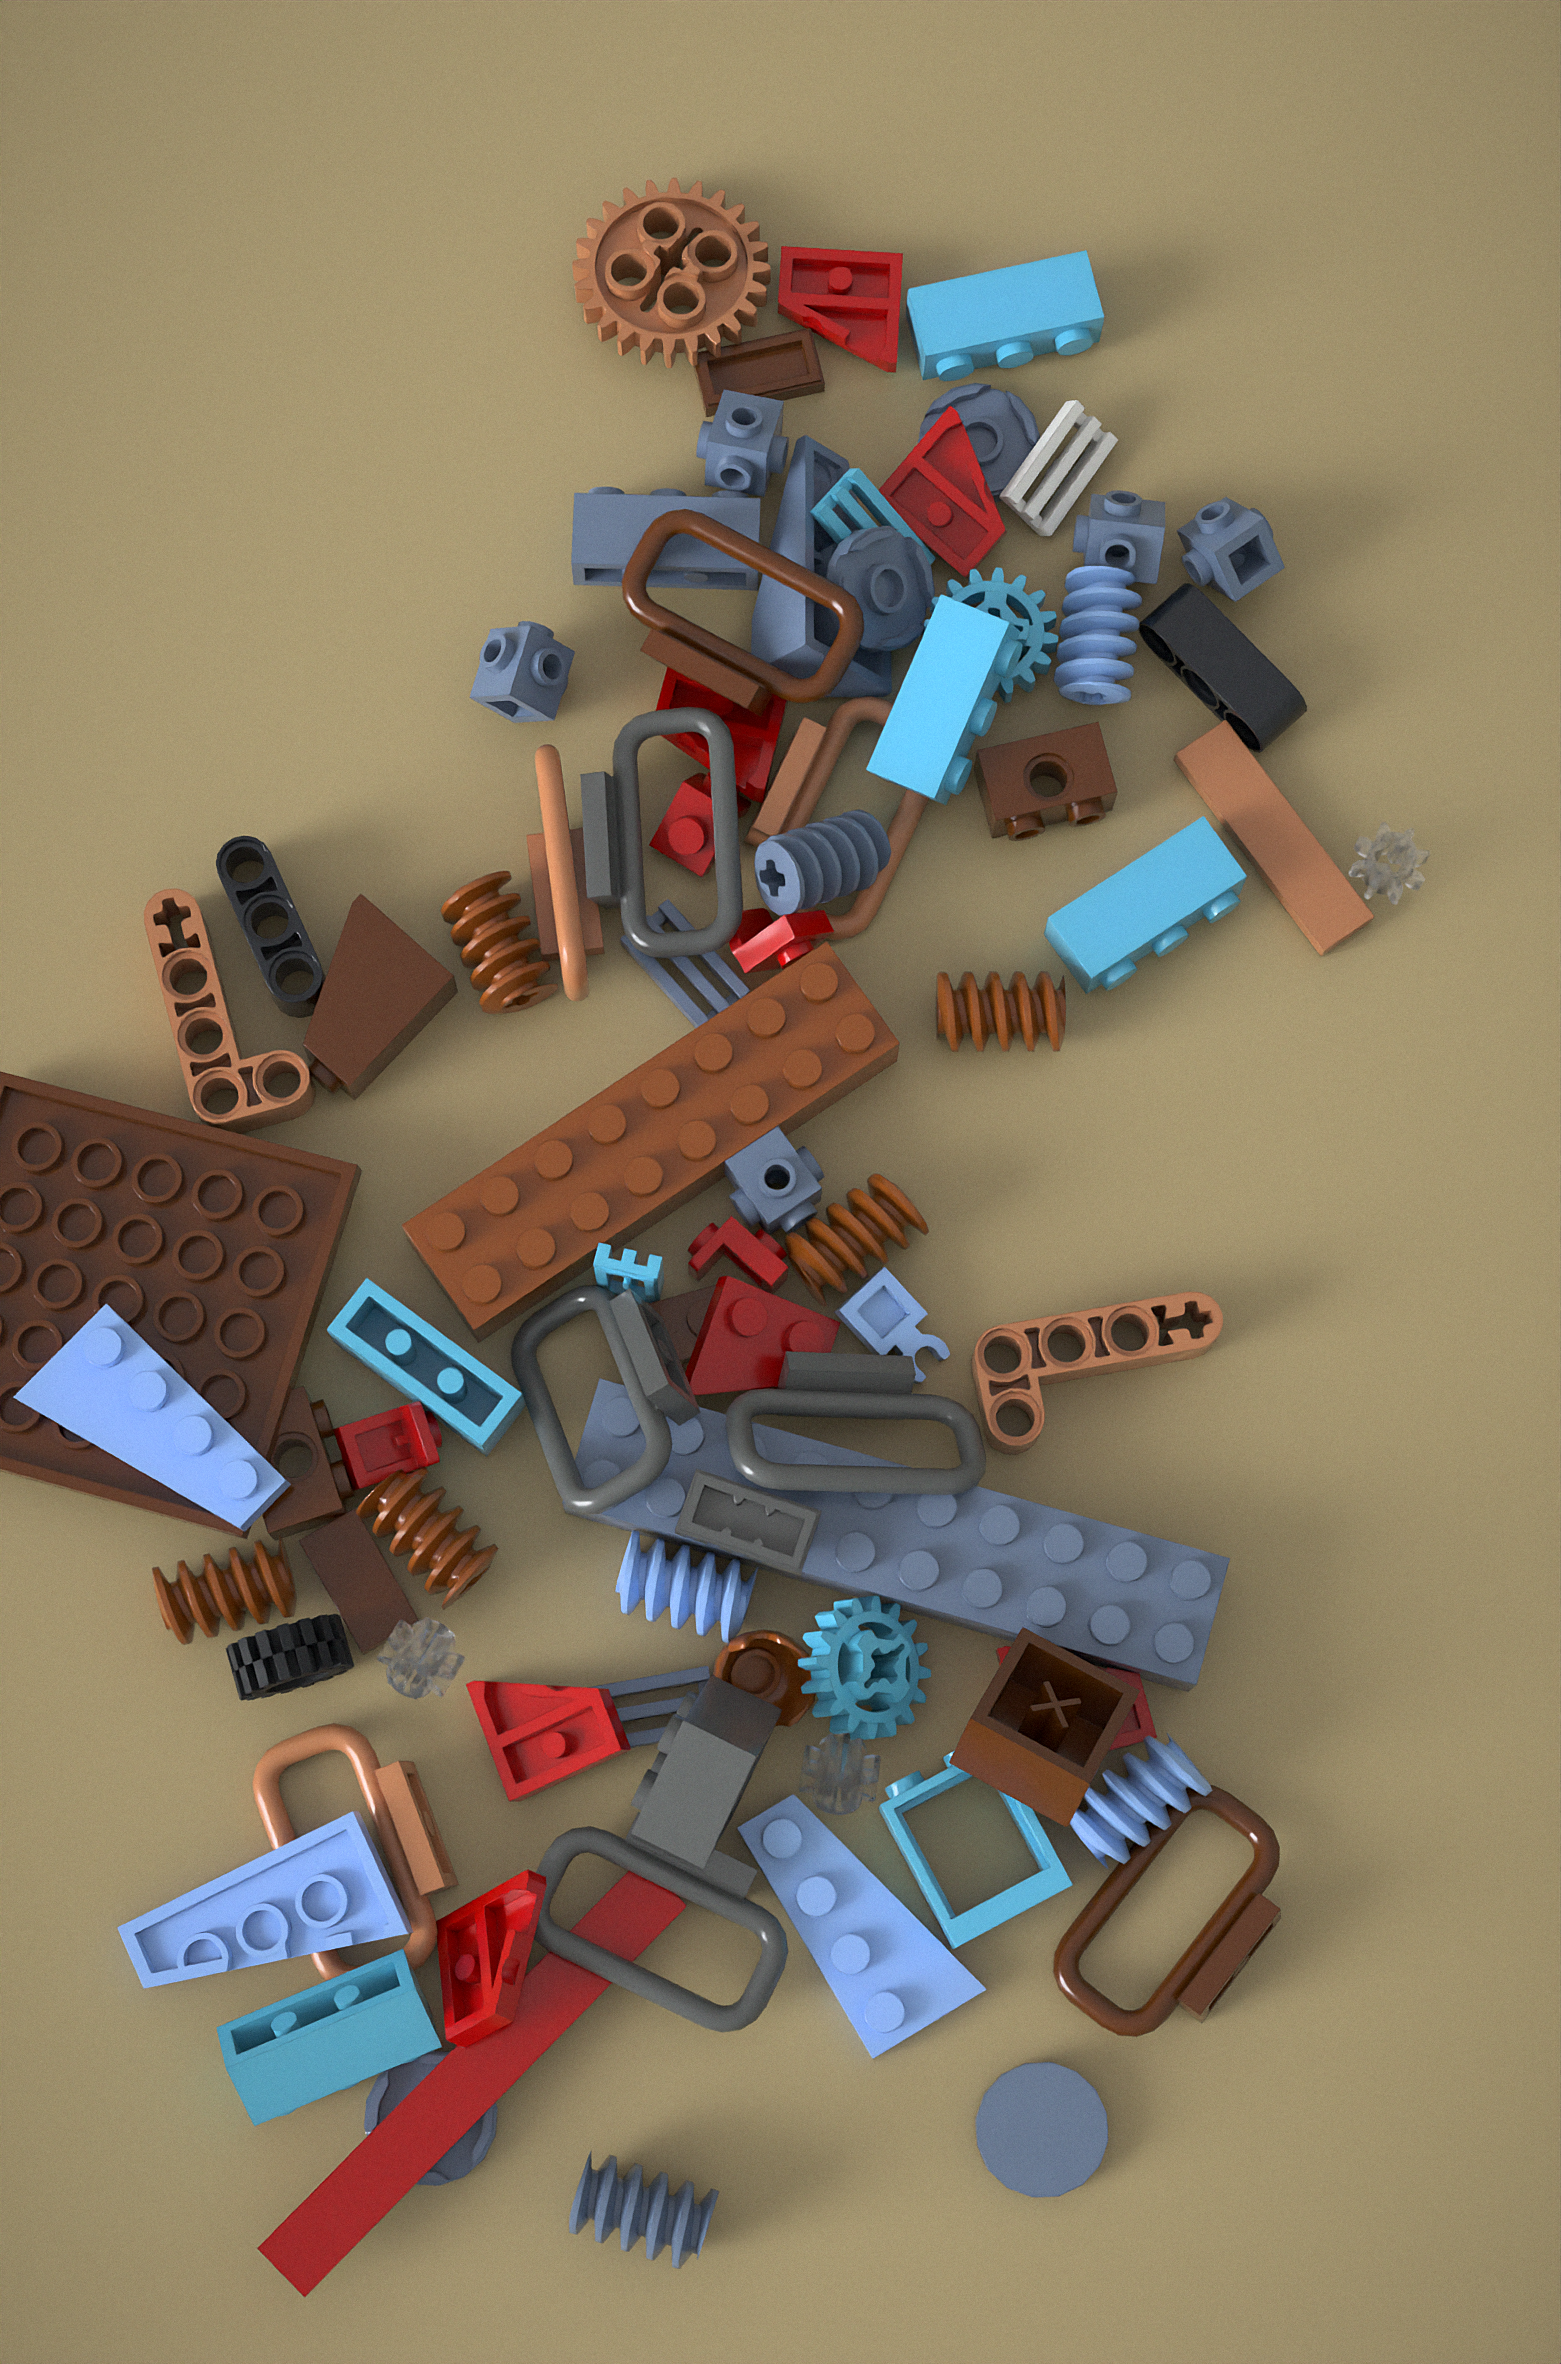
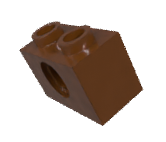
M1099 722L983 748L976 752L973 770L992 839L1008 835L1011 841L1027 840L1042 834L1045 831V826L1069 821L1072 827L1086 826L1106 817L1105 812L1112 811L1118 791ZM1040 776H1049L1060 783L1063 791L1056 796L1045 797L1036 793L1030 782Z
M304 1386L291 1390L270 1464L280 1473V1459L287 1450L293 1447H305L311 1450L312 1463L308 1471L299 1477H286L282 1475L291 1485L262 1514L267 1532L275 1541L279 1540V1535L285 1538L330 1523L347 1513L344 1500L355 1496L343 1459L332 1463L324 1441L326 1438L335 1436L324 1399L312 1402ZM238 1416L232 1419L234 1428H235V1425H236Z

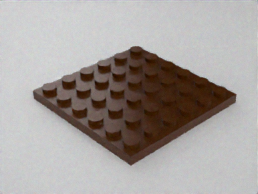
M0 1071V1472L247 1539L251 1526L244 1532L95 1444L15 1399L14 1396L107 1304L233 1428L232 1419L238 1416L234 1429L271 1463L291 1390L295 1388L362 1173L360 1167L357 1164Z

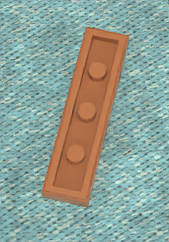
M1224 720L1175 754L1174 762L1321 957L1372 922L1374 918L1372 912L1227 720Z

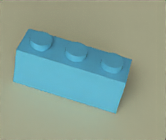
M1087 250L909 288L906 303V318L922 380L939 377L942 381H955L969 376L974 369L996 364L1001 368H1015L1028 363L1034 356L1056 351L1058 354L1065 356L1078 354L1089 349L1093 343L1100 341L1104 322V313Z
M941 594L866 770L879 778L943 805H947L951 793L959 795L971 772L972 760L967 759L974 739L976 735L983 737L993 722L997 710V702L993 701L992 697L1001 676L1008 679L1019 661L1022 643L1017 642L1020 631L1006 620Z
M1202 816L1049 916L1044 935L1086 994L1100 985H1103L1106 991H1109L1129 979L1138 970L1134 963L1153 950L1158 957H1161L1182 944L1189 937L1185 929L1206 917L1209 923L1216 922L1235 909L1241 902L1237 895L1240 894L1247 875L1206 818Z
M368 1278L365 1279L327 1328L335 1344L411 1401H420L425 1411H430L435 1419L486 1457L526 1406L523 1394Z
M404 1949L216 2027L226 2070L254 2126L275 2117L288 2115L301 2106L339 2090L349 2089L362 2080L400 2064L412 2062L422 2055L442 2047L429 2004Z

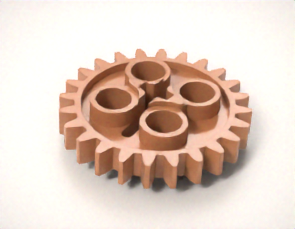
M673 177L667 192L659 193L652 180H647L645 187L646 196L638 198L629 188H624V206L619 208L605 200L602 203L604 221L588 218L586 225L589 238H577L576 241L577 257L579 259L572 262L573 277L575 281H578L574 284L577 303H584L583 313L586 324L599 322L597 325L598 338L601 342L618 335V354L621 356L628 353L634 346L640 347L641 364L647 365L655 352L663 353L666 367L672 368L676 354L684 352L691 365L695 366L698 364V349L706 347L716 358L721 356L720 339L722 337L739 345L742 342V328L740 324L750 327L757 325L756 307L767 305V287L765 285L771 282V266L766 263L768 261L767 242L759 241L760 225L758 221L744 223L745 206L742 203L725 210V191L722 189L717 191L709 200L703 198L702 181L698 180L692 186L689 193H681L678 179ZM661 231L673 234V236L666 239L651 237L652 234ZM694 233H699L688 246L687 242ZM710 259H718L725 262L724 265L719 267H708L702 263ZM681 261H682V270L679 269V264H680ZM661 275L665 276L663 283H662ZM630 277L641 280L640 283L633 286H625L618 283L620 280ZM655 300L656 304L653 306V308L651 309V311H649V312H643V311H645V310L653 303V301ZM684 305L694 309L687 314H676L670 311V309L676 306Z

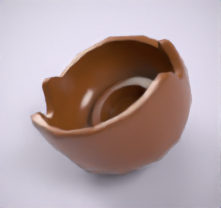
M765 1629L740 1634L732 1638L729 1644L723 1646L715 1659L713 1676L783 1710L776 1726L791 1727L795 1725L815 1702L816 1693L802 1694L801 1687L807 1681L812 1680L811 1671L798 1666V1659L810 1656L792 1637L786 1634Z

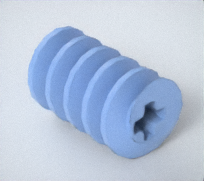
M1085 566L1075 568L1067 574L1065 588L1069 595L1064 598L1062 603V611L1067 618L1062 620L1059 628V634L1063 642L1059 644L1056 654L1061 665L1056 668L1053 679L1056 686L1060 688L1058 690L1060 695L1066 699L1089 705L1119 704L1128 702L1131 699L1132 692L1128 688L1115 684V680L1129 679L1134 674V668L1131 664L1117 660L1118 657L1133 655L1137 649V644L1134 641L1120 636L1122 633L1135 632L1139 628L1140 621L1136 617L1123 613V610H1133L1139 608L1142 604V597L1138 593L1126 589V586H1130L1136 581V577L1131 572L1106 566Z
M633 1530L623 1558L615 1592L620 1593L621 1612L623 1614L630 1615L640 1601L645 1600L646 1619L651 1622H655L665 1608L670 1607L671 1626L679 1630L691 1614H694L696 1618V1631L700 1636L705 1637L716 1621L721 1622L722 1641L729 1644L730 1640L736 1637L742 1628L759 1566L747 1581H742L740 1560L733 1559L723 1573L718 1574L716 1573L715 1553L707 1552L698 1566L693 1567L691 1566L690 1546L683 1544L672 1560L666 1559L665 1540L658 1537L649 1550L644 1553L641 1552L640 1534L638 1531Z
M1168 1733L1167 1736L1170 1742L1166 1745L1149 1735L1143 1739L1149 1756L1146 1762L1129 1752L1123 1756L1129 1774L1127 1778L1124 1779L1109 1769L1102 1774L1109 1792L1104 1796L1089 1787L1084 1796L1088 1810L1082 1812L1077 1809L1070 1822L1071 1827L1079 1838L1108 1870L1105 1859L1106 1854L1123 1864L1131 1858L1125 1842L1126 1837L1143 1847L1151 1842L1145 1824L1146 1821L1163 1830H1166L1171 1825L1166 1804L1175 1807L1183 1813L1192 1808L1186 1791L1187 1787L1205 1797L1212 1791L1209 1782Z

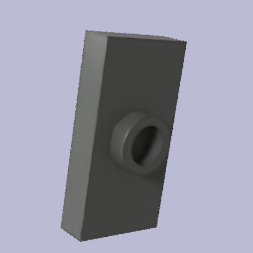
M696 1468L675 1528V1534L801 1576L822 1511Z

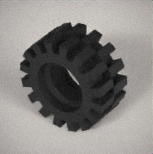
M338 1614L319 1615L312 1619L310 1617L300 1619L292 1624H281L277 1628L262 1630L255 1633L254 1636L239 1639L238 1642L228 1645V1648H225L241 1701L246 1699L247 1701L255 1700L260 1697L261 1699L267 1698L277 1693L284 1694L296 1688L314 1685L315 1682L334 1678L333 1676L343 1674L354 1667L342 1620Z

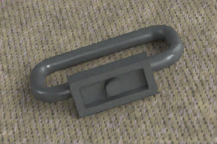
M681 707L651 711L636 716L621 729L614 742L612 757L613 776H610L605 771L580 774L587 898L605 909L621 908V920L626 937L637 950L650 957L672 958L706 954L722 948L734 937L741 924L743 913L735 757L730 729L719 715L706 708ZM698 732L706 738L709 746L718 912L714 922L706 928L658 933L650 928L646 919L637 762L638 750L644 741L654 736Z
M598 1285L579 1286L536 1311L521 1325L514 1337L511 1348L512 1368L558 1493L569 1508L581 1514L603 1513L615 1508L648 1487L661 1475L669 1462L673 1443L666 1417L668 1416L680 1426L701 1413L662 1316L631 1288L615 1297L611 1291ZM588 1310H593L598 1315L646 1439L645 1451L638 1461L595 1488H587L583 1484L536 1356L539 1344L548 1334Z
M786 1351L777 1389L750 1390L736 1397L726 1412L725 1426L730 1455L735 1467L749 1481L762 1487L776 1490L926 1495L960 1494L977 1486L986 1472V1453L980 1428L973 1414L962 1404L944 1396L912 1394V1387L916 1376L912 1356ZM757 1415L938 1421L947 1425L953 1431L961 1464L956 1468L942 1469L775 1463L764 1459L758 1454L751 1420Z
M640 1812L637 1813L626 1839L607 1830L592 1826L572 1828L558 1836L545 1852L536 1870V1873L546 1877L547 1882L534 1936L536 1942L549 1952L706 2029L722 2033L738 2031L758 2019L767 2007L784 1971L789 1952L786 1933L778 1919L762 1906L745 1898L758 1870L716 1849L713 1851L704 1869L632 1834L631 1832ZM582 1853L596 1854L756 1934L761 1941L762 1952L740 1999L732 2005L723 2006L716 2004L556 1924L550 1915L551 1900L573 1858Z

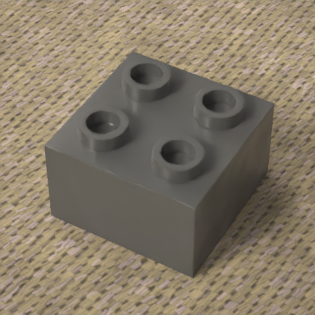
M711 1675L699 1695L688 1690L677 1713L672 1715L657 1746L659 1753L651 1769H648L631 1802V1806L641 1810L631 1833L704 1869L737 1809L783 1710Z

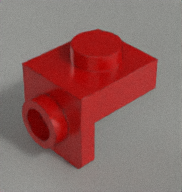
M699 772L682 782L649 846L700 877L708 874L715 862L710 772L707 774ZM736 789L738 819L747 814L752 803L740 796V791Z
M767 909L743 910L741 924L734 937L729 941V945L745 974L775 969L784 970L814 950V946L834 933V930L824 910L785 914L773 922Z
M732 1216L720 1228L713 1222L710 1223L694 1239L687 1250L693 1256L688 1262V1274L697 1282L708 1273L723 1255L757 1286L771 1294H774L788 1279L789 1267L782 1261L787 1256L786 1251L763 1230L759 1229L752 1235Z
M420 1401L402 1405L333 1429L353 1490L384 1481L400 1469L408 1473L440 1462L437 1451L438 1448L442 1447L440 1428L434 1415L430 1411L424 1412Z

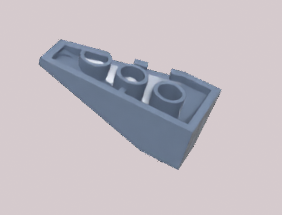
M807 435L796 440L770 549L826 578L829 561L838 545L812 516L810 511L850 467L848 460ZM850 490L849 493L858 503L857 496ZM838 504L832 509L851 532L859 530ZM763 574L752 616L751 654L794 677L808 678L814 675L820 668L839 630L827 607ZM858 648L842 680L825 697L873 696L883 698L892 693L891 651L873 653Z

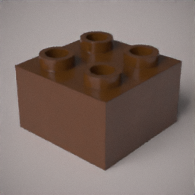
M1022 1627L970 1717L949 1763L1067 1828L1140 1690Z

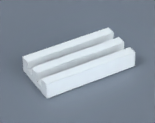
M1078 400L1065 402L999 496L1040 536H1051L1118 441L1111 432L1104 433L1099 428L1102 424L1094 416L1087 417L1083 413L1085 407ZM1074 426L1078 431L1059 458L1055 459L1044 475V479L1028 502H1025L1022 497L1069 430ZM1089 442H1091V444L1088 446V448L1086 449V451L1084 452V454L1081 456V458L1079 459V461L1077 462V464L1074 466V468L1072 469V471L1069 473V475L1067 476V478L1065 479V481L1062 483V485L1060 486V488L1058 489V491L1055 493V495L1053 496V498L1050 500V502L1048 503V505L1046 506V508L1043 510V512L1041 513V515H1039V513H1040V511L1042 510V508L1045 506V504L1047 503V501L1049 500V498L1052 496V494L1054 493V491L1056 490V488L1059 486V484H1060L1061 481L1064 479V477L1066 476V474L1068 473V471L1071 469V467L1073 466V464L1075 463V461L1078 459V457L1080 456V454L1083 452V450L1085 449V447L1087 446V444H1088Z

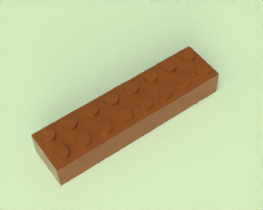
M826 941L402 1224V1228L414 1251L476 1341L480 1343L593 1267L598 1243L611 1245L612 1253L725 1178V1161L777 1126L787 1136L897 1062L900 1042Z

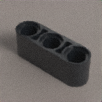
M1184 583L1139 623L1138 631L1153 653L1221 722L1227 720L1243 743L1254 752H1262L1307 712L1306 702L1298 689L1195 586Z
M251 836L232 838L221 847L217 854V873L272 998L280 1011L290 1017L304 1018L312 1016L326 977L279 869L264 842ZM255 861L264 865L262 873L254 881L242 883L232 879L234 870L243 862ZM280 916L288 920L286 930L278 937L269 939L257 934L258 926L268 917ZM303 971L314 976L313 983L309 989L301 994H287L281 990L283 981L293 972Z

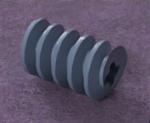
M860 809L847 811L839 816L829 817L820 822L807 824L805 827L791 829L786 833L770 836L759 844L755 853L754 872L757 888L766 905L773 912L781 916L796 913L799 909L812 908L817 903L830 902L835 897L848 896L853 891L868 889L876 881L878 872L888 865L891 855L888 836L881 823L872 814Z
M590 2151L570 2211L569 2233L578 2235L588 2221L592 2219L594 2220L596 2242L604 2243L614 2229L619 2228L621 2250L629 2252L640 2237L643 2236L646 2237L647 2259L655 2260L666 2245H670L672 2267L681 2269L692 2253L697 2254L698 2260L719 2191L711 2188L703 2200L696 2204L694 2203L693 2182L685 2180L674 2196L669 2195L667 2173L660 2171L652 2183L645 2187L643 2186L642 2165L634 2163L623 2179H621L617 2175L616 2156L609 2154L598 2170L592 2169V2153Z

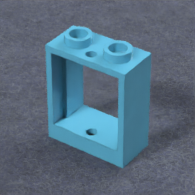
M954 1751L943 1757L948 1769L924 1780L918 1770L886 1787L885 1791L890 1800L880 1804L878 1808L952 1950L1073 1885L1033 1809L997 1790L1041 1872L956 1917L902 1815L973 1777L949 1763Z

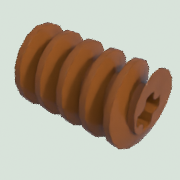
M509 871L490 873L462 886L443 904L440 910L444 922L454 925L450 932L453 943L464 947L460 954L463 966L468 969H475L469 979L474 990L484 992L479 1003L482 1011L487 1014H507L530 1008L548 998L558 988V983L539 985L537 982L541 976L550 970L548 961L529 963L527 957L541 947L539 939L519 940L517 936L531 925L529 916L510 918L508 915L509 911L521 903L519 893L499 894L498 890L512 880Z
M964 971L957 990H953L948 974L946 972H938L936 976L935 1007L936 1039L938 1040L940 1034H945L951 1051L958 1052L964 1035L971 1034L977 1052H984L990 1034H996L1002 1051L1009 1052L1015 1034H1022L1028 1052H1034L1040 1035L1047 1034L1053 1052H1060L1066 1026L1064 975L1061 978L1058 989H1055L1050 974L1047 971H1040L1033 989H1030L1022 971H1015L1008 988L1004 989L999 974L996 971H989L983 988L979 989L971 971Z
M874 1173L867 1179L870 1196L857 1188L848 1191L846 1197L850 1211L834 1202L826 1208L829 1226L817 1218H810L805 1223L809 1241L793 1232L784 1238L791 1266L811 1296L824 1308L827 1307L823 1286L828 1284L843 1295L848 1292L843 1275L844 1271L849 1269L864 1280L869 1277L864 1261L865 1256L869 1254L885 1265L889 1262L884 1244L886 1241L891 1240L900 1248L906 1250L910 1247L905 1231L907 1226L911 1225L925 1236L929 1233L925 1220L909 1197L895 1183L890 1182L880 1174Z
M425 1467L408 1475L403 1469H400L372 1490L359 1505L356 1514L361 1519L379 1514L373 1524L372 1531L378 1538L396 1533L389 1548L395 1557L404 1556L414 1551L408 1562L407 1570L412 1576H418L431 1571L424 1586L430 1595L439 1594L450 1589L441 1606L444 1610L461 1598L489 1570L499 1548L495 1543L478 1551L472 1547L481 1528L478 1525H474L460 1532L455 1528L464 1512L460 1505L443 1513L440 1512L438 1507L447 1491L443 1486L425 1494L420 1490L429 1474Z
M280 1535L277 1555L271 1556L261 1540L254 1541L252 1561L246 1563L236 1547H231L228 1549L227 1567L224 1569L219 1568L210 1553L204 1554L201 1575L195 1576L184 1560L177 1561L176 1580L170 1583L159 1566L152 1568L155 1592L165 1627L169 1631L171 1629L181 1644L184 1645L193 1642L195 1623H198L207 1638H213L218 1636L221 1616L224 1617L233 1631L243 1630L247 1609L260 1625L269 1623L272 1603L276 1605L284 1618L294 1617L297 1601L296 1586L286 1547Z

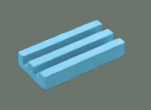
M850 468L810 511L812 516L837 545L852 533L832 510L837 504L859 530L878 527L851 496L849 491L852 490L882 526L899 529L896 531L900 532L904 537H912L922 547L930 565L936 559L860 468Z
M598 1243L593 1263L598 1286L611 1291L616 1296L631 1288L647 1303L656 1302L661 1299L665 1282L663 1257L650 1254L647 1266H642L638 1264L637 1251L624 1248L620 1261L613 1259L611 1245ZM613 1276H622L624 1278V1281H615L613 1280ZM638 1281H644L645 1287L637 1286Z

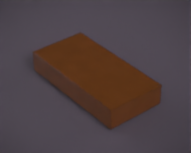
M811 328L746 341L739 345L721 347V356L718 358L708 350L698 352V364L693 366L706 417L715 416L723 390L780 401L825 392V381Z
M356 1508L298 1540L363 1655L420 1623L366 1525L356 1514Z

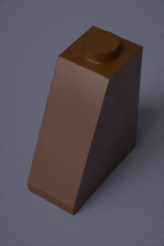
M362 894L352 902L302 1044L308 1059L312 1062L308 1066L311 1076L332 1095H335L341 1088L353 1100H356L458 993L454 975Z

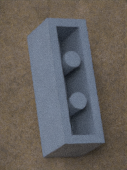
M595 487L590 489L588 493H574L571 558L573 584L622 586L626 565L642 535L654 519L672 510L689 509L703 513L760 543L761 498H748L745 493L733 490L718 491L713 493L711 497L687 496L683 491L670 488L654 490L650 495L625 494L621 489L614 487ZM678 534L672 537L664 547L648 577L646 587L758 591L759 571L690 535Z

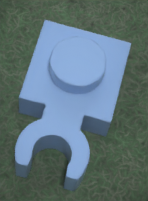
M886 1267L878 1269L834 1311L873 1355H886L893 1349L898 1356H912L916 1372L915 1384L921 1383L926 1378L925 1374L915 1364V1354L920 1348L929 1350L938 1361L945 1360L950 1355L948 1347L940 1338L930 1334H921L915 1327L928 1313Z

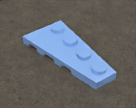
M107 1304L14 1396L15 1399L95 1444L244 1532L291 1485Z
M794 1794L737 1827L738 1832L872 2059L987 1990Z
M352 1811L117 1927L143 1988L414 1932L359 1811Z

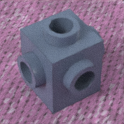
M723 390L713 422L703 421L697 442V458L706 459L705 485L765 497L772 472L783 473L788 454L789 437L782 436L784 401Z
M1122 490L1110 491L1106 495L1091 494L1089 515H1077L1072 552L1083 553V567L1106 566L1119 568L1131 572L1136 577L1135 582L1157 584L1165 533V502L1143 500L1135 493Z
M1227 497L1204 506L1197 512L1193 520L1177 530L1186 554L1182 556V563L1192 580L1201 587L1205 585L1210 586L1235 602L1285 568L1273 540L1272 528L1263 514L1256 508L1247 509Z
M520 621L517 627L490 629L487 641L480 652V664L469 698L513 723L554 721L561 697L568 685V674L575 651L553 639L554 632L539 623Z
M779 1126L725 1161V1175L736 1190L729 1195V1198L749 1227L759 1223L768 1235L773 1234L780 1228H783L785 1233L789 1234L804 1226L810 1218L817 1215L818 1211L814 1205L821 1201L822 1187L818 1182L825 1178L823 1171L805 1146L798 1150L793 1148ZM778 1183L785 1186V1188L774 1190L768 1186Z

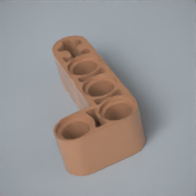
M177 888L164 889L154 894L147 902L144 910V925L190 1102L201 1123L242 1134L294 1120L304 1115L313 1105L316 1090L309 1069L301 1057L287 1050H278L245 1059L242 1058L208 925L195 898L188 892ZM175 915L182 916L181 927L189 948L178 949L169 930L171 927V917ZM195 971L207 975L205 986L199 992L184 995L176 991L178 980L183 975ZM214 1030L223 1035L221 1045L210 1054L201 1055L191 1050L195 1037L204 1031ZM282 1073H292L300 1077V1085L294 1094L278 1098L268 1093L270 1082L276 1076ZM229 1089L238 1093L237 1104L231 1111L219 1115L207 1111L208 1100L215 1092Z
M1183 1292L1002 1324L987 1329L979 1337L971 1358V1371L982 1428L987 1442L996 1451L1006 1455H1018L1028 1451L1036 1443L1045 1423V1411L1040 1386L1190 1360L1204 1355L1212 1347L1223 1327V1314L1218 1303L1211 1296L1202 1292ZM1185 1312L1190 1313L1193 1322H1204L1205 1326L1200 1331L1197 1339H1192L1189 1330L1182 1328L1168 1331L1162 1341L1163 1346L1158 1345L1159 1330L1178 1325ZM1155 1316L1160 1317V1324H1158ZM1121 1322L1136 1325L1144 1336V1346L1135 1351H1126L1119 1348L1112 1339L1111 1328ZM1059 1333L1069 1334L1079 1342L1082 1356L1072 1362H1061L1050 1354L1048 1340ZM994 1345H1006L1017 1354L1019 1366L1007 1374L997 1373L987 1366L984 1352ZM1007 1407L1022 1409L1029 1416L1031 1430L1020 1437H1011L1004 1434L998 1427L996 1414Z

